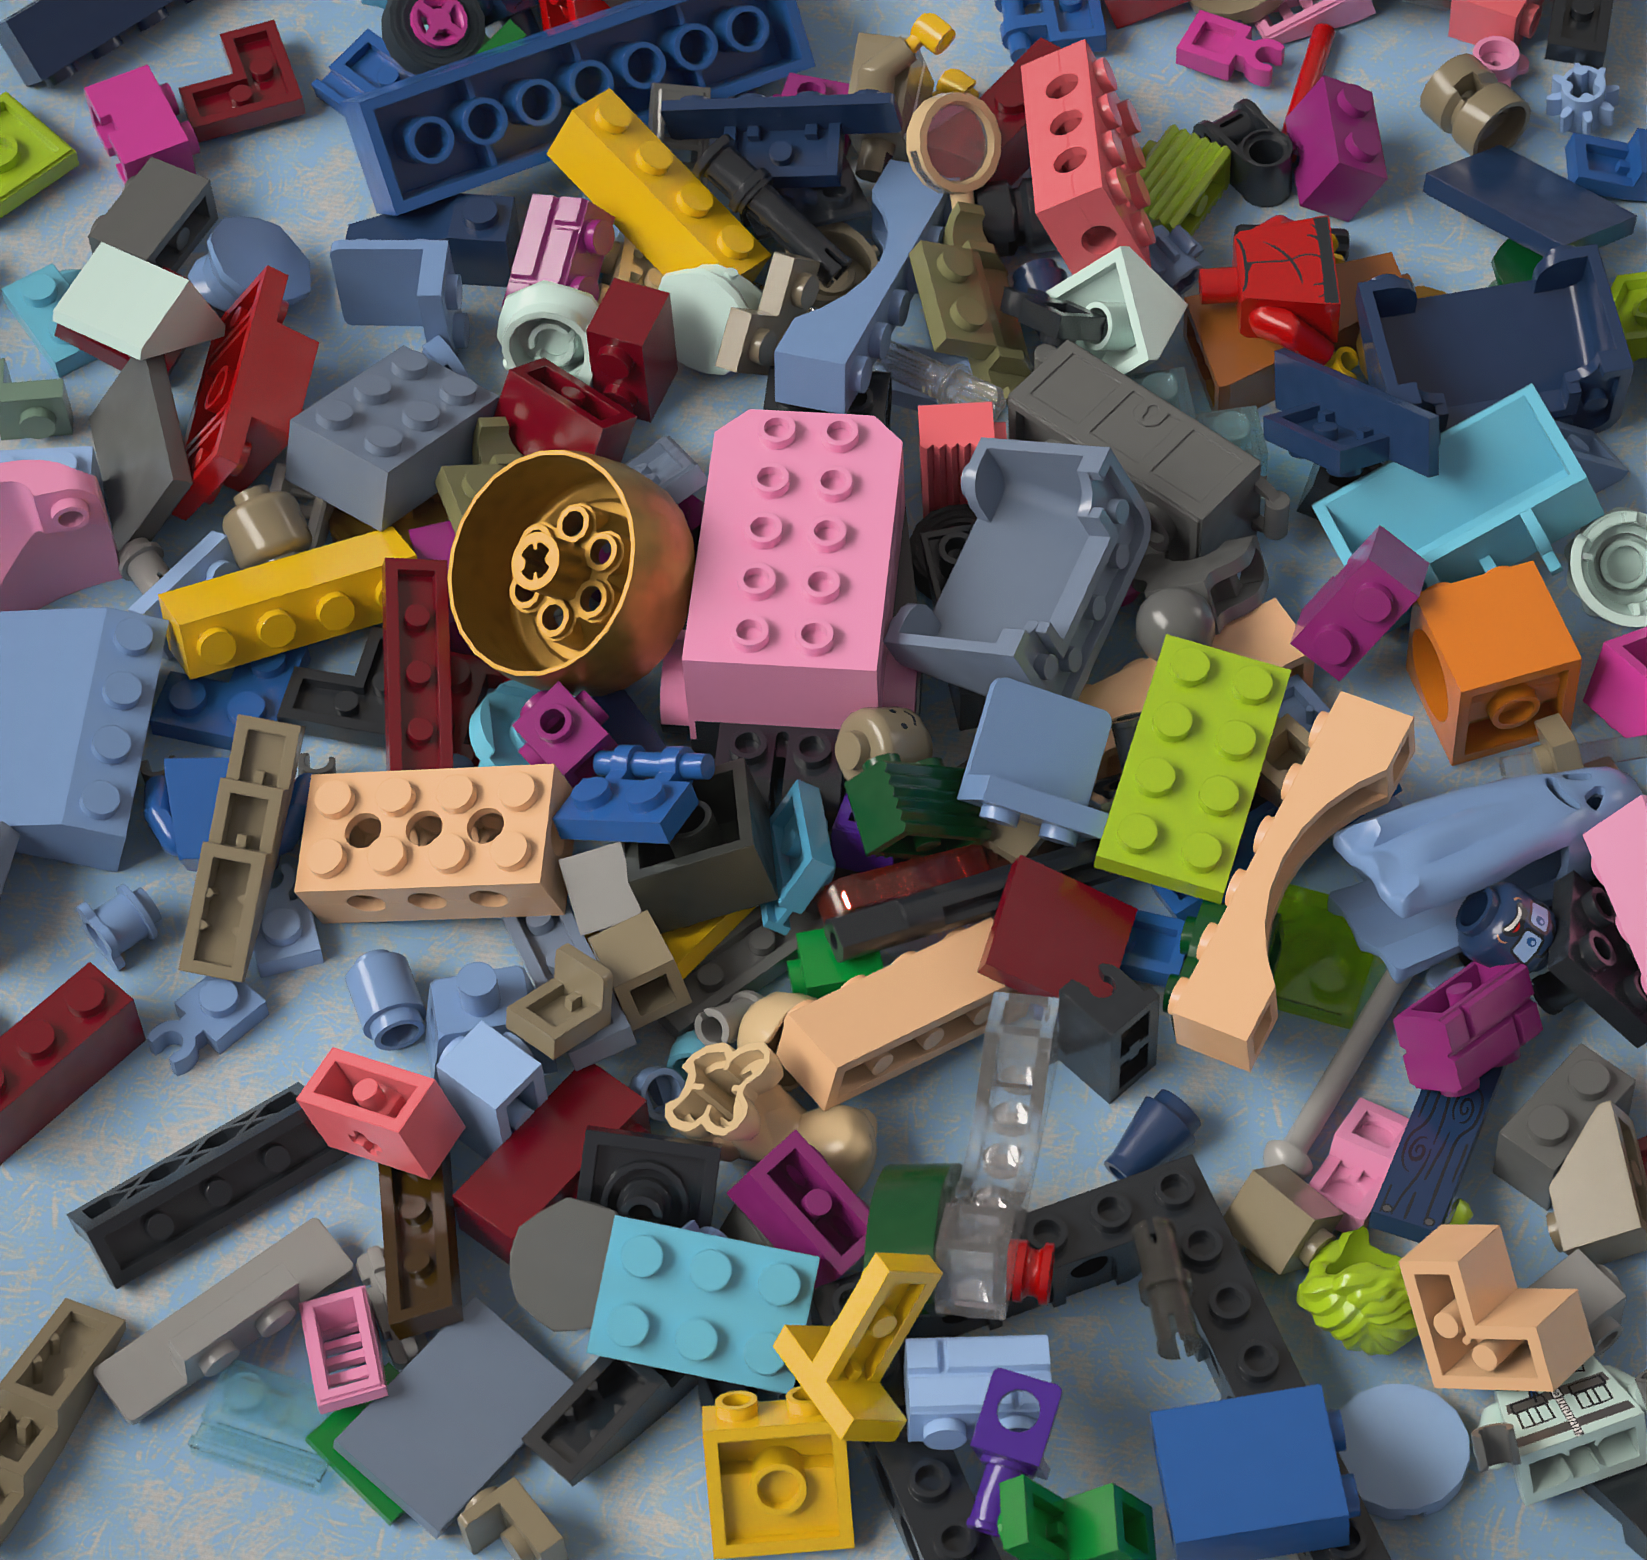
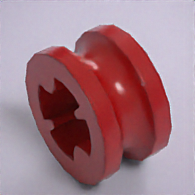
M1019 1240L1013 1278V1302L1022 1303L1025 1297L1032 1296L1038 1300L1039 1305L1048 1306L1053 1280L1055 1243L1046 1242L1043 1248L1034 1249L1030 1246L1029 1240Z

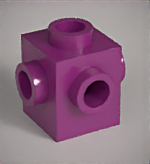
M559 681L550 690H542L533 695L522 707L520 718L511 725L526 741L518 750L521 756L530 765L555 764L572 788L579 784L583 778L598 776L593 768V759L598 751H614L618 746L601 726L610 718L584 689L574 698Z

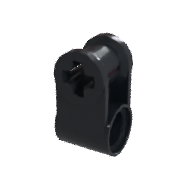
M1244 98L1234 104L1232 112L1213 122L1203 120L1193 127V133H1196L1200 138L1206 137L1210 143L1216 141L1220 147L1227 146L1230 149V184L1242 195L1245 201L1251 205L1264 208L1280 205L1289 198L1292 192V142L1287 135L1282 133L1263 115L1258 106L1250 99Z

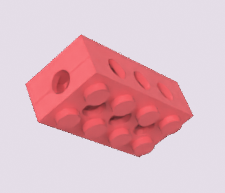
M1083 39L1022 65L1021 74L1035 214L1072 275L1119 246H1129L1151 267L1149 245L1154 244L1156 239L1151 222L1144 211L1145 207L1151 205V200L1146 184L1139 173L1140 170L1146 168V162L1142 149L1135 138V134L1141 132V124L1129 99L1120 101L1116 94L1117 82L1109 62L1105 57L1096 59L1088 43Z

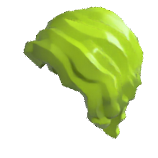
M1461 1198L1457 1199L1452 1204L1451 1212L1444 1224L1468 1225V1222L1474 1216L1470 1205ZM1364 1225L1355 1230L1342 1233L1339 1239L1325 1245L1311 1261L1308 1275L1304 1282L1298 1286L1296 1302L1300 1307L1312 1314L1318 1327L1330 1332L1336 1340L1342 1341L1347 1350H1362L1369 1356L1378 1354L1391 1355L1419 1335L1398 1262L1402 1257L1385 1253L1371 1246L1369 1243V1232Z

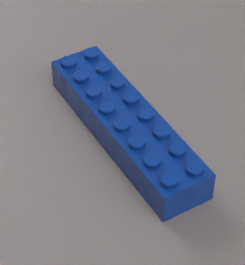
M631 0L340 101L376 213L397 216L552 161L546 153L571 111L609 88L648 126L651 83L711 88L710 99L729 98L789 76V73L796 74L816 67L796 0Z

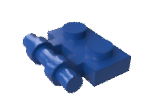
M994 0L996 9L1003 14L1004 21L1000 25L1002 44L1009 50L1011 61L1014 63L1040 37L1060 48L1085 39L1092 52L1107 51V34L1100 0ZM1040 3L1042 13L1025 14L1027 5Z
M623 744L617 746L614 751L600 750L594 756L593 768L598 776L606 777L583 778L573 788L570 796L556 812L552 820L561 839L669 844L699 804L691 784L694 779L708 780L712 778L715 771L714 758L711 754L694 753L688 746H667L663 752H646L644 747L640 745Z

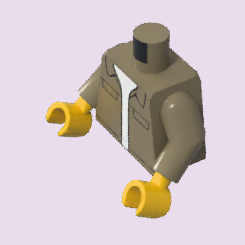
M924 13L919 16L912 26L911 35L908 38L858 33L848 94H854L863 89L893 93L902 117V131L899 133L848 134L857 154H859L855 175L862 180L876 183L890 159L909 162L906 153V132L913 113L924 100L940 93L950 92L970 93L979 98V92L973 88L976 85V81L963 71L953 68L946 70L941 75L936 85V91L933 92L934 80L920 48L925 46L933 54L939 55L950 46L956 36L951 26L934 13Z

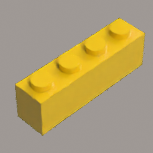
M610 88L571 111L546 153L595 205L615 217L614 225L663 276L669 272L693 269L702 264H719L726 268L736 269L739 275L753 283L771 257L770 252Z
M390 526L382 532L376 530L158 594L162 618L169 620L166 634L168 647L189 679L192 680L383 623L382 566L385 557L417 559V555L397 530Z

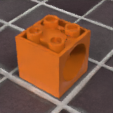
M1534 561L1511 567L1498 566L1479 576L1453 583H1437L1421 591L1419 598L1412 604L1405 668L1451 766L1539 742L1534 721L1556 713L1560 714L1571 730L1582 657Z

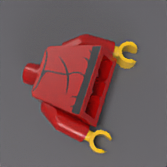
M1275 215L1253 229L1240 231L1233 237L1232 267L1199 269L1201 305L1235 303L1239 333L1244 337L1264 339L1357 380L1355 373L1351 372L1358 365L1357 352L1350 347H1341L1334 352L1335 347L1333 343H1338L1341 307L1336 264L1345 262V259L1342 255L1334 253L1339 247V242L1336 236L1331 233L1329 216H1318L1293 221L1286 216Z

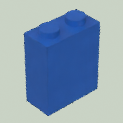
M1321 1384L1150 1412L1153 1447L1175 1560H1261L1349 1545V1518L1361 1516L1359 1495L1354 1474H1340L1336 1452L1347 1450L1344 1425L1339 1408L1326 1409Z

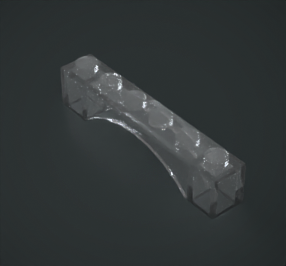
M994 992L985 1029L976 1102L966 1156L955 1194L950 1202H946L936 1245V1265L943 1272V1275L935 1287V1313L960 1315L968 1318L1006 1319L1013 1285L1018 1244L1023 1236L1058 1065L1059 998Z

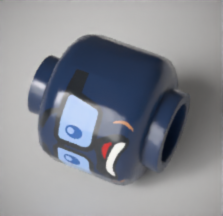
M1502 881L1470 894L1463 901L1456 916L1459 947L1474 962L1488 968L1520 962V964L1528 967L1529 974L1531 972H1538L1547 966L1549 948L1557 932L1556 917L1547 905L1518 885Z

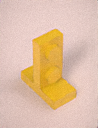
M875 1252L832 1326L784 1325L773 1344V1348L841 1441L895 1442L907 1422L906 1417L880 1384V1380L943 1275V1272L930 1255Z

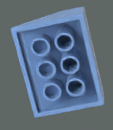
M109 607L0 611V821L5 822L20 833L15 852L117 873L126 839L169 620Z

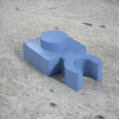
M206 976L174 1002L180 1019L178 1021L169 1020L156 1025L149 1032L147 1041L150 1051L155 1056L170 1045L177 1044L182 1046L169 1057L172 1072L180 1076L189 1072L196 1065L199 1059V1050L205 1045L209 1044L221 1055L269 1015L267 1003L245 982L241 983Z

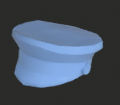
M236 216L223 218L207 241L208 254L196 260L188 274V279L207 303L225 312L267 265L289 275L283 300L289 302V305L307 298L311 292L310 261L279 225L253 217Z

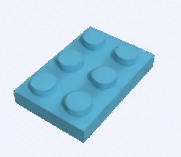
M615 1215L586 1353L786 1394L794 1388L796 1378L773 1348V1344L784 1325H807L820 1257Z

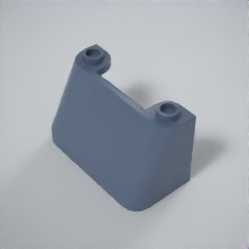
M981 437L961 475L962 493L966 497L977 520L934 610L932 611L925 604L907 603L902 606L896 616L892 618L883 643L895 660L902 666L986 697L990 685L995 679L1007 677L1078 701L1147 550L1151 533L1149 511L1110 447Z

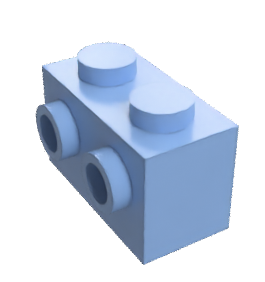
M482 1020L465 1037L459 1036L451 1041L436 1065L440 1087L466 1126L458 1139L485 1160L534 1113L537 1107H540L548 1099L542 1064L534 1059L528 1046L519 1037L510 1032H505L501 1035Z

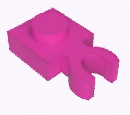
M1199 10L1176 47V64L1229 81L1236 70L1244 73L1246 79L1252 84L1269 87L1272 83L1273 66L1264 62L1281 67L1284 63L1285 46L1272 39L1253 41L1251 26Z

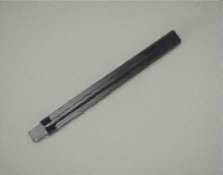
M1255 792L1249 812L1268 800ZM1091 839L1078 843L1076 847L1068 846L1030 858L1090 887L1125 877L1094 867L1101 839ZM1012 863L827 918L824 923V932L838 963L846 962L995 916Z

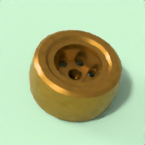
M538 451L514 460L495 473L474 496L463 515L450 552L447 579L450 608L459 633L473 653L507 678L539 690H550L559 681L572 696H577L583 689L590 696H604L626 689L649 674L670 651L684 627L689 612L696 565L693 537L683 512L669 493L635 469L623 463L582 451ZM606 543H610L611 555L609 560L601 564L599 561L601 548ZM599 589L601 592V602L598 608L591 611L589 608L590 597L592 593ZM562 608L563 621L559 626L556 623L554 612Z

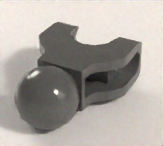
M1252 535L1226 540L1217 550L1188 561L1169 560L1168 550L1144 554L1132 580L1131 587L1138 592L1145 593L1146 600L1140 605L1136 616V639L1146 656L1158 662L1166 634L1211 647L1215 635L1220 634L1225 625L1245 616L1262 604L1268 589L1269 576L1257 536ZM1241 572L1240 580L1237 576V573Z

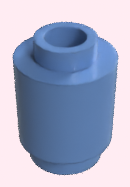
M384 949L372 950L361 955L347 972L345 982L364 1035L374 1040L375 1046L381 1050H398L413 1044L420 1039L425 1031L423 1021L426 1018V1010L407 958L400 953L389 952Z

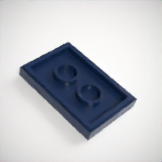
M1502 145L1492 147L1427 172L1423 186V192L1426 195L1541 256H1544L1552 248L1561 245L1581 247L1597 244L1598 248L1632 235L1638 216Z

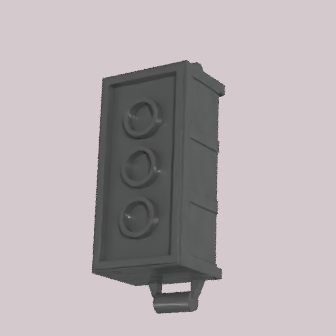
M1066 340L1058 349L1049 344H1041L1035 349L1034 371L1008 395L1009 439L1110 447L1146 504L1150 514L1151 533L1145 554L1168 550L1169 560L1188 561L1217 550L1226 540L1252 535L1257 536V531L1264 533L1271 540H1281L1286 537L1288 533L1290 498L1285 492L1276 490L1260 475V460L1072 341ZM1261 496L1265 498L1264 517L1260 515Z

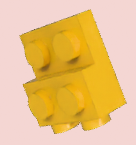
M802 1386L789 1390L786 1393V1400L758 1402L757 1396L754 1393L731 1391L718 1396L714 1406H702V1436L714 1559L855 1548L847 1443L838 1438Z

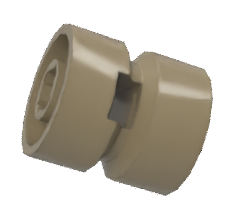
M1468 53L1457 55L1445 62L1429 79L1420 98L1422 112L1441 130L1452 134L1454 141L1470 156L1498 145L1510 149L1524 133L1530 120L1531 109L1528 103L1507 84L1498 82L1496 75L1474 55Z

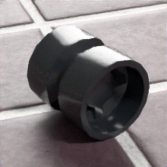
M1032 177L1023 178L1018 188H1012L1007 180L986 182L984 186L973 191L975 204L983 206L985 213L982 222L983 233L988 243L994 245L1000 257L1014 256L1019 246H1025L1031 254L1058 251L1035 214Z

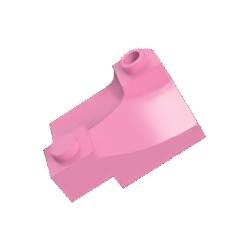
M17 460L0 463V611L38 610L79 590L123 578L119 573L118 550L96 476L58 462L46 460Z

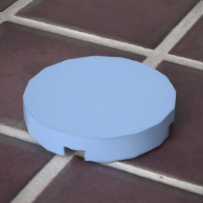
M1382 1384L1358 1393L1340 1410L1347 1450L1339 1452L1348 1472L1354 1474L1358 1493L1369 1513L1387 1520H1405L1406 1515H1418L1423 1512L1424 1516L1440 1511L1459 1493L1469 1468V1434L1458 1412L1438 1394L1412 1384Z

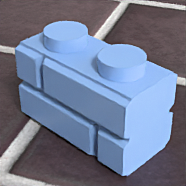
M1048 1335L905 1339L904 1388L908 1442L924 1441L925 1445L929 1448L951 1450L961 1447L967 1440H972L989 1382L996 1368L1007 1369L1052 1383ZM1022 1391L1009 1393L1002 1399L998 1409L1000 1423L1004 1428L1012 1432L1029 1430L1036 1424L1040 1413V1407L1035 1397Z

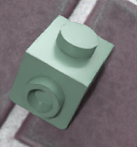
M0 358L1 440L44 439L50 436L73 435L74 416L63 378L12 382L5 358Z

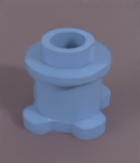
M124 884L116 888L117 895L95 910L87 902H83L76 907L82 919V927L86 935L116 971L126 966L121 956L123 952L144 938L152 941L158 937L155 923L162 919L157 906L143 888L139 887L132 892Z

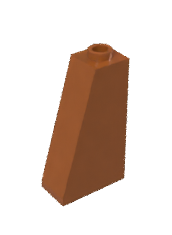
M1392 252L1336 264L1341 307L1338 343H1333L1335 347L1334 352L1341 347H1350L1357 352L1356 343L1360 325L1355 297L1359 282H1366L1383 274H1394L1412 282L1408 273H1400ZM1199 294L1184 297V301L1188 306L1184 312L1183 337L1217 425L1230 423L1274 401L1275 350L1284 347L1261 338H1248L1240 334L1235 303L1201 305Z

